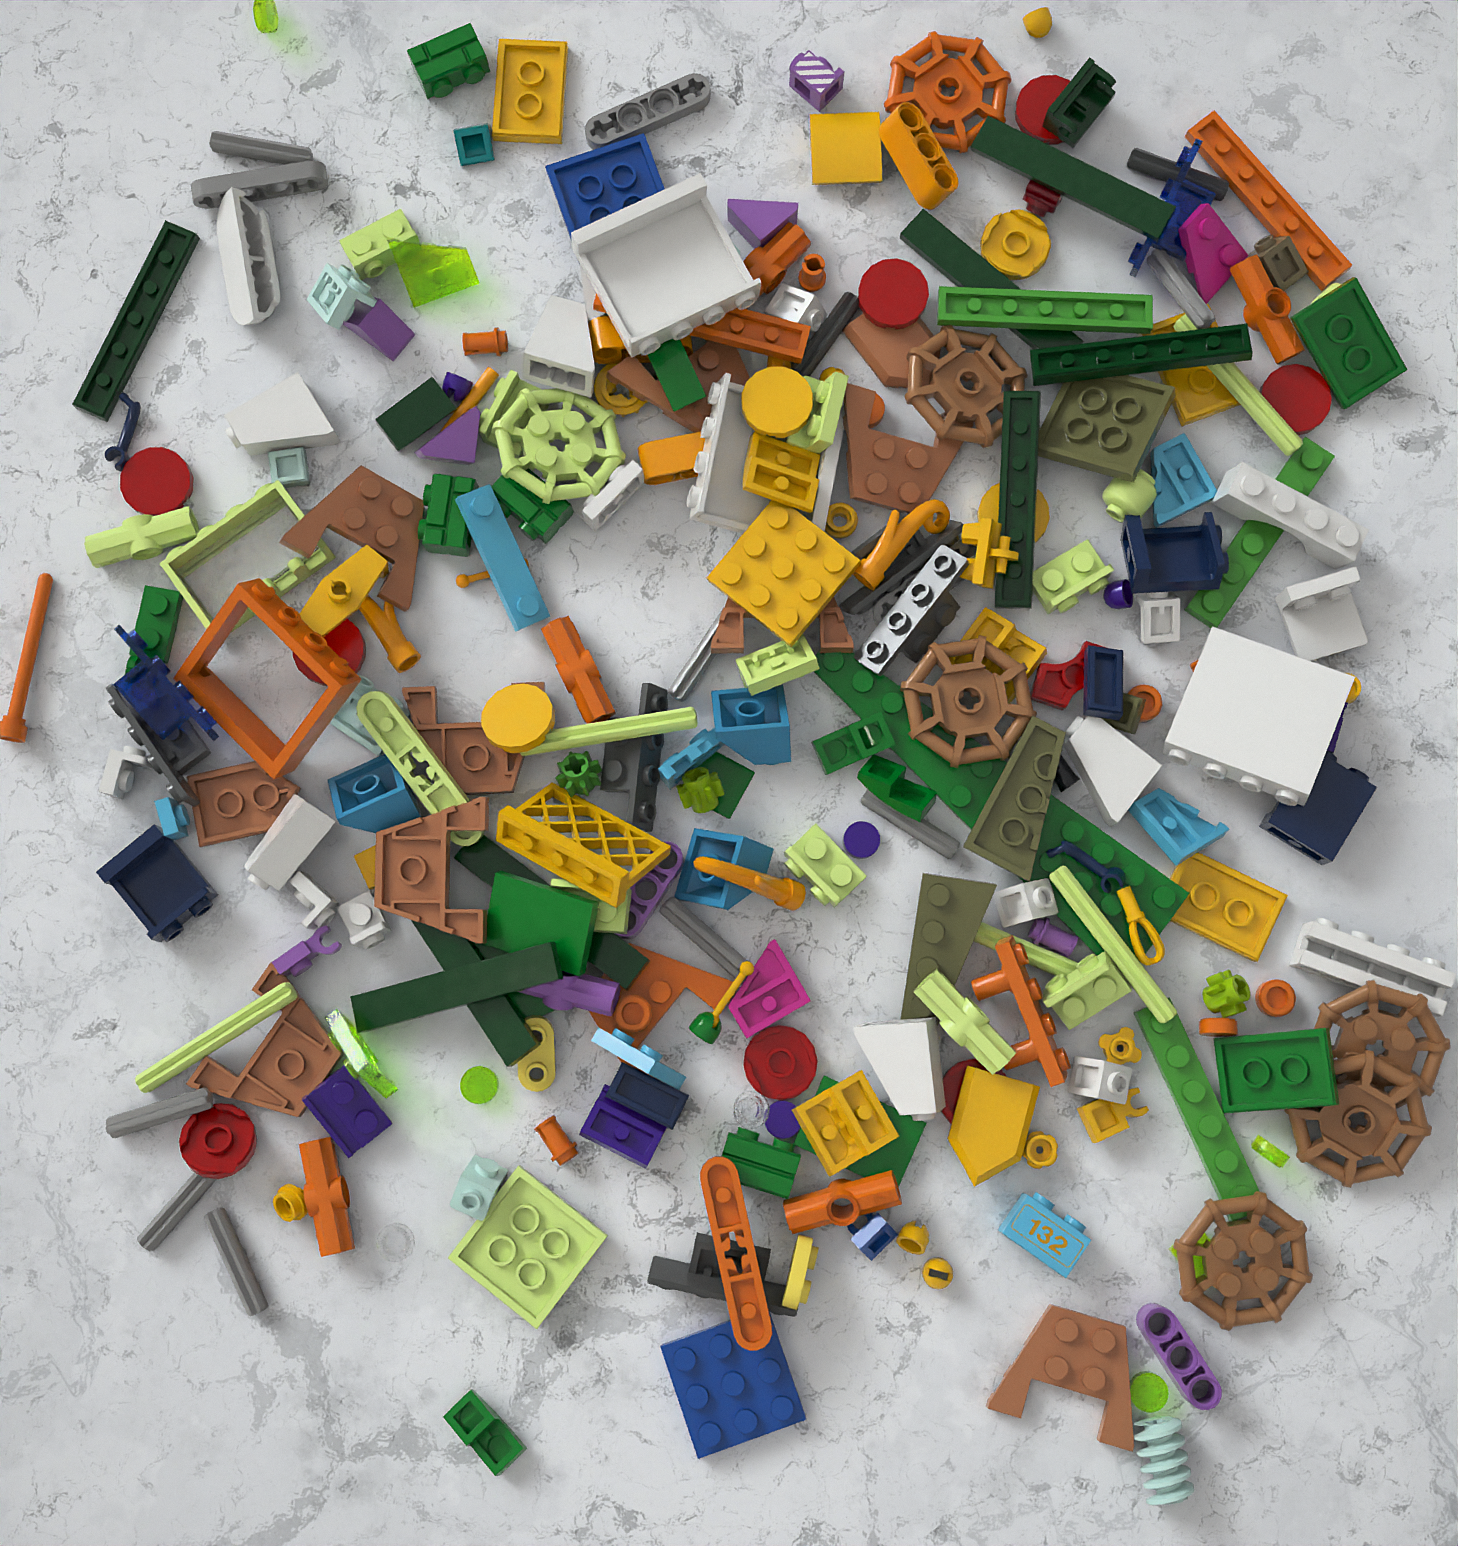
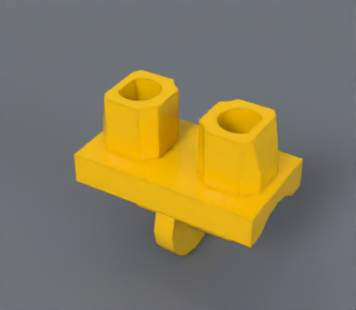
M981 518L980 523H967L963 525L962 543L977 546L975 559L967 558L969 565L960 575V578L971 581L982 588L993 589L995 573L1006 574L1007 561H1018L1019 553L1009 550L1011 537L1000 536L1001 523L994 522L992 518Z

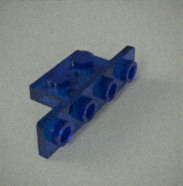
M1196 138L1192 148L1184 146L1175 165L1181 170L1176 180L1170 178L1167 180L1159 197L1165 200V202L1176 206V211L1158 242L1147 237L1144 245L1136 243L1128 259V262L1133 264L1129 275L1137 276L1150 247L1165 250L1168 255L1181 261L1184 260L1186 251L1182 247L1178 229L1200 204L1209 203L1211 206L1216 196V193L1185 179L1203 142L1202 140Z
M120 625L115 627L114 630L142 661L113 685L155 733L164 740L192 717L213 741L219 738V735L212 729L217 722L203 706L197 711L189 703L194 696L180 680L174 685L169 681L166 675L171 670L157 655L150 659L143 650L148 645L134 629L127 633Z

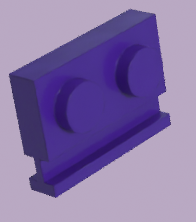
M346 1064L302 1098L304 1104L348 1158L352 1157L361 1147L363 1148L393 1124Z
M605 1084L579 1135L646 1169L667 1127L605 1097L610 1087Z

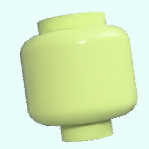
M1142 469L1139 470L1134 483L1114 477L1102 494L1103 501L1108 506L1106 508L1107 514L1119 522H1124L1125 515H1140L1141 519L1157 497L1153 477Z

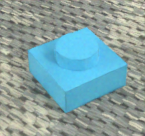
M170 797L154 801L164 836L172 840L189 836L186 826L190 825V818L184 804H179Z

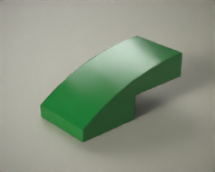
M672 338L662 343L656 351L648 354L649 360L674 412L706 397L681 340H674Z
M881 711L811 742L825 775L896 745Z
M872 755L858 772L857 779L885 804L903 815L921 822L935 804L937 792L904 779L905 766L878 755Z
M473 1389L465 1394L443 1416L463 1443L474 1449L495 1476H500L527 1449L510 1427Z

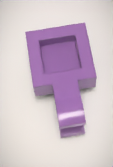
M322 926L308 940L301 941L275 959L272 964L280 975L289 976L292 974L294 977H297L313 966L311 960L318 956V953L332 955L337 953L342 945L337 941L331 946L325 947L322 939L324 935L331 931V928L329 926Z

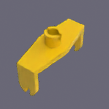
M366 544L321 580L299 613L301 619L314 632L319 633L323 637L359 609L379 577H386L389 573L388 561Z

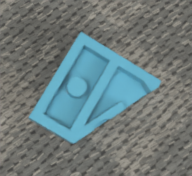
M1185 433L1152 449L1150 452L1151 476L1155 480L1154 487L1157 492V497L1152 503L1153 524L1156 528L1214 499L1217 489Z
M715 728L709 732L706 729L699 732L691 739L690 745L680 753H674L658 768L661 780L670 790L682 781V776L687 771L697 768L725 745L716 739Z
M598 1027L591 1040L645 1073L680 1090L686 1079V1076L660 1062L663 1057L662 1054L644 1044L640 1050L631 1046L634 1038L616 1028L610 1034Z

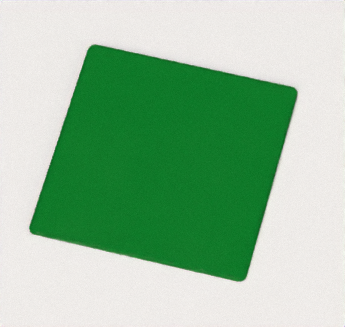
M716 751L697 768H706L709 774L717 772L725 794L717 797L719 804L713 811L730 819L755 772Z

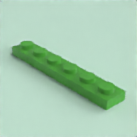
M939 286L937 325L1150 334L1153 329V295Z
M1304 437L1302 446L1290 456L1275 479L1308 497L1335 456L1307 437ZM1246 520L1225 550L1229 558V570L1227 574H1223L1220 588L1198 590L1184 610L1208 627L1212 628L1213 626L1217 628L1284 530L1265 522Z
M1148 1007L1134 1012V1016L1219 1200L1254 1195L1256 1191H1259L1258 1186L1178 1014L1168 1022L1160 1023ZM1247 1212L1228 1214L1227 1218L1229 1221H1235L1247 1216Z

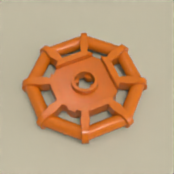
M936 31L929 32L927 38L901 56H894L891 60L890 66L892 70L888 96L884 102L885 111L892 113L903 102L914 104L922 112L930 128L932 124L939 129L953 127L954 135L933 132L941 148L958 150L960 154L965 153L975 140L987 116L1003 123L1006 122L1004 112L1008 84L1012 81L1010 72L1003 70L983 45L984 40L979 37L967 39L939 35ZM943 50L965 53V55L958 56L957 59L948 58L949 54H943ZM928 53L932 54L933 58L920 67L915 64V62ZM977 59L988 74L982 75L972 62ZM904 76L915 79L912 92L902 93ZM945 85L947 88L954 86L956 88L954 96L942 95L941 86ZM983 89H994L992 105L982 102ZM976 114L984 119L967 132L965 131L963 123Z

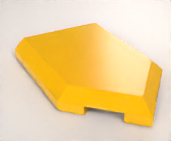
M967 1066L947 1139L975 1187L1021 1161L1040 1087L994 1073L992 1075L988 1071Z

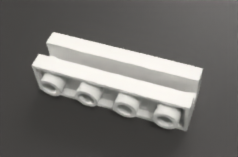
M1317 918L1316 922L1311 921L1302 924L1289 963L1290 966L1352 989L1366 985L1368 980H1375L1376 984L1413 995L1422 994L1428 999L1427 1005L1433 1016H1443L1447 1002L1443 1001L1442 998L1445 989L1452 988L1456 973L1444 969L1445 963L1428 957H1423L1422 961L1409 956L1410 951L1397 945L1387 944L1385 948L1373 943L1374 937L1362 932L1352 931L1351 935L1338 930L1339 925L1327 919Z

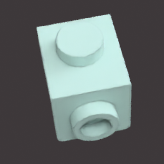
M474 1155L459 1178L450 1207L483 1221L487 1216L492 1200L504 1183L509 1170L499 1166L492 1159Z

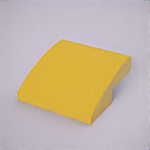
M879 112L810 114L812 185L882 182Z
M754 431L749 438L743 472V490L811 513L819 483L816 475L821 455L767 435L763 436Z
M987 607L982 610L960 640L976 639L979 635L986 636V640L1020 664L1025 663L1028 668L1026 671L1027 680L1047 654L1046 647L1017 631L1015 624ZM973 654L949 657L952 665L972 662ZM983 657L981 663L992 674L995 672L1000 676L1005 672V670L989 659ZM1013 681L1005 684L1008 704H1011L1016 697Z
M862 1070L792 1109L828 1176L836 1174L899 1137Z

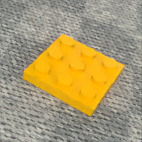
M771 500L706 578L709 583L792 647L860 566L861 561L793 507Z

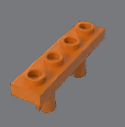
M1013 935L1000 939L995 945V949L1001 961L1002 969L971 981L978 1001L1010 990L1015 996L1030 1034L1029 1039L1011 1045L1016 1054L1004 1068L1007 1071L1037 1060L1042 1064L1050 1087L1064 1083L1068 1074L1067 1070L1071 1069L1065 1049L1063 1047L1058 1049L1053 1035L1057 1034V1030L1049 1012L1044 1014L1039 1000L1043 999L1042 991L1035 977L1030 979L1025 965L1029 964L1025 948L1022 943L1016 944Z

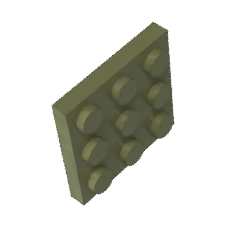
M1129 375L1063 383L1039 430L1038 456L1134 483L1176 396L1175 387Z

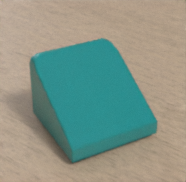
M488 123L453 130L460 166L495 160Z

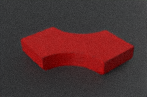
M1085 641L1072 660L1062 664H1039L1030 692L1031 700L1060 710L1066 709L1072 696L1084 688L1085 649L1088 645L1103 646Z

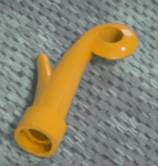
M935 499L926 501L916 507L899 523V511L893 510L876 546L866 559L863 558L861 560L860 566L853 573L855 578L867 588L874 590L885 578V571L922 525L931 534H937L946 529L950 520V511L943 501ZM937 513V519L933 523V515Z
M367 595L359 607L360 612L388 654L387 659L398 673L409 670L420 660L421 655L404 636L397 621L394 606L384 601L383 611Z
M704 856L697 857L693 861L696 870L714 875L774 900L777 906L794 911L804 902L806 895L805 886L790 878L780 879L739 865Z

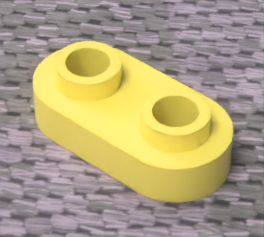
M531 1015L524 1020L532 1031H540L543 1037L539 1041L541 1045L517 1062L518 1078L523 1087L530 1091L539 1092L547 1089L555 1079L554 1029L547 1018L540 1015ZM535 1067L541 1068L544 1075L539 1079H534L529 1074L531 1069Z
M800 1234L797 1236L781 1306L797 1310L799 1303H807L811 1281L805 1280L807 1269H814L819 1247L812 1246L813 1238Z

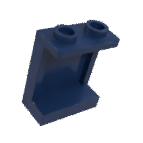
M1204 512L1202 523L1199 526L1149 529L1142 528L1140 515H1125L1120 541L1132 594L1220 588L1222 576L1227 574L1229 570V558L1227 552H1222V530L1220 525H1215L1212 512Z
M1326 751L1305 805L1297 804L1296 806H1290L1278 801L1273 810L1265 815L1259 825L1260 828L1320 865L1333 862L1377 788L1368 782L1369 777L1365 773L1355 768L1347 769L1337 763V757L1329 751Z
M155 824L96 871L104 883L113 886L149 931L147 933L148 937L157 942H162L163 940L169 942L177 937L184 930L182 925L192 916L198 918L205 914L213 906L211 901L218 896V893L174 840L165 837L162 827Z

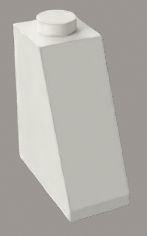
M551 295L523 353V378L591 398L594 386L595 365L585 304Z
M299 372L224 415L230 425L225 430L236 449L243 446L250 456L298 447L307 449L331 446L341 442Z
M1078 715L1065 731L1070 738L1063 746L1104 822L1112 827L1120 821L1162 765L1103 719L1086 716L1083 719Z
M294 793L245 863L244 867L251 873L247 879L264 890L272 886L279 891L336 821Z
M936 1017L863 1022L854 1027L856 1039L899 1115H912V1120L914 1121L934 1119L935 1113L946 1107Z

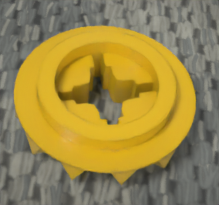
M608 364L603 367L594 383V393L598 404L606 410L612 409L615 414L625 417L627 414L638 413L640 408L645 403H648V401L645 400L643 402L636 398L630 390L629 400L621 393L615 395L614 393L617 391L616 385L610 382L606 376L608 371L617 364Z

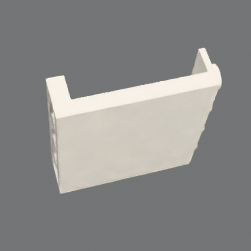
M701 173L571 232L572 250L631 358L638 354H651L662 343L672 338L674 340L683 339L693 331V328L704 323L706 325L714 324L720 321L725 316V313L736 308L739 310L746 309L759 298L761 280L760 278L752 279L706 196L707 183Z
M725 373L717 383H712L709 391L708 404H712L710 417H706L702 425L701 438L705 439L703 452L699 451L696 456L694 472L698 473L696 486L692 485L690 488L687 507L691 508L690 520L744 533L771 499L743 490V472L749 438L754 430L747 424L742 414L741 393L744 386L730 382L731 374ZM844 406L841 407L833 444L820 453L821 456L816 475L819 483L813 511L808 513L794 508L822 531H825L844 432ZM785 437V438H775V439H778V440H781V441H783V442H786L787 437Z
M1212 626L1166 737L1162 754L1167 755L1170 761L1178 765L1188 766L1191 764L1202 768L1204 773L1213 778L1224 779L1226 777L1237 781L1242 788L1248 791H1264L1275 795L1276 800L1290 806L1299 804L1304 806L1314 785L1355 677Z

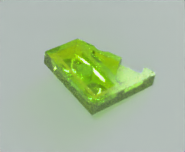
M399 239L388 240L414 308L479 284L466 247L438 246L434 243L425 242L412 243L400 241Z
M338 1009L327 1015L325 1019L332 1030L328 1033V1037L337 1050L340 1052L343 1050L347 1058L343 1060V1063L354 1079L363 1078L385 1098L398 1091L394 1082L388 1079L378 1068L377 1063L379 1060L366 1044L361 1034L357 1033L355 1025Z

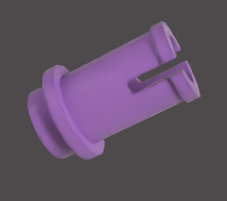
M1047 917L1035 919L1028 932V937L1033 939V944L1041 943L1066 958L1071 955L1078 941V936L1050 924V919Z

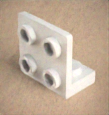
M594 434L596 447L606 449L605 442ZM634 460L629 464L625 462L613 471L598 495L590 494L588 497L566 500L572 505L573 511L596 532L644 484L643 469ZM593 461L591 465L587 466L585 471L589 476L593 477L602 464ZM576 479L557 481L555 486L576 484L577 481Z
M1357 567L1286 587L1275 597L1295 656L1314 661L1361 647L1368 643L1365 629L1350 590L1361 580Z

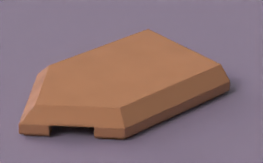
M862 314L843 329L845 336L885 387L898 389L899 387L908 388L909 362L906 356L909 350L913 347H919L934 336L921 318L904 329L895 330V328L886 327L884 329L877 327ZM939 349L933 354L938 359L940 357L941 349ZM923 368L922 386L929 385L932 379V372Z
M256 761L186 776L189 786L201 802L195 807L192 806L199 847L267 833L293 794L298 795L302 788L283 776L272 779Z

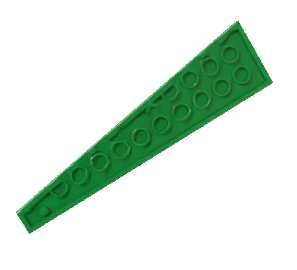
M819 650L815 655L819 669L813 672L860 719L881 711L896 745L889 749L931 790L936 791L937 797L972 830L1007 762L993 759L961 764L958 768L950 767V762L917 739L912 740L908 733L911 730L904 693L900 690L899 685L885 675L878 676L854 659V653H820ZM920 701L925 721L933 716V711ZM937 725L931 730L932 733L951 746L954 745L956 737L947 734L941 726ZM973 738L965 739L964 749L983 746ZM1050 794L1030 881L1045 878L1050 880L1049 876L1060 866H1066L1135 955L1129 934V924L1126 920L1127 916L1116 891L1128 886L1131 887L1141 912H1144L1145 918L1153 925L1159 935L1190 893ZM1061 841L1071 842L1106 868L1117 867L1123 870L1126 876L1125 884L1122 888L1117 879L1108 878L1112 889L1110 893H1106L1100 885L1102 878L1071 856L1063 852L1053 858H1049L1046 852L1048 849L1060 846ZM1018 877V878H1019L1020 880H1022L1024 883L1027 882V881H1025L1024 879ZM1050 880L1058 908V913L1055 915L1078 936L1093 954L1098 956L1104 952V949ZM1137 923L1139 939L1146 954L1153 943L1140 923Z

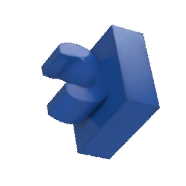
M878 1212L875 1215L873 1213L865 1214L867 1223L861 1229H857L853 1224L847 1226L853 1235L851 1241L871 1261L898 1235Z

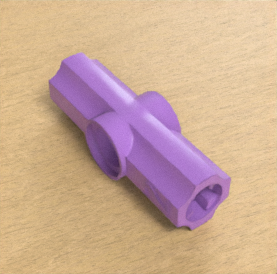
M562 971L563 980L518 991L542 998L543 1003L547 1007L555 1010H570L576 1007L611 1017L619 1000L621 988L620 983L587 974L576 976Z

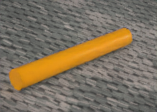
M490 367L486 368L440 432L469 409L478 405L499 376L495 370Z

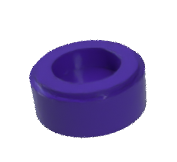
M865 821L855 822L844 832L843 847L854 858H868L877 851L880 845L879 832L871 823Z
M782 1100L774 1102L767 1108L764 1123L768 1132L774 1137L786 1139L795 1135L800 1129V1124L792 1112V1109L796 1107L793 1103Z

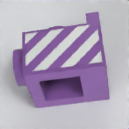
M810 50L805 54L799 53L790 64L789 86L819 112L843 89L844 71L839 67L834 72L831 64L825 58L817 57Z

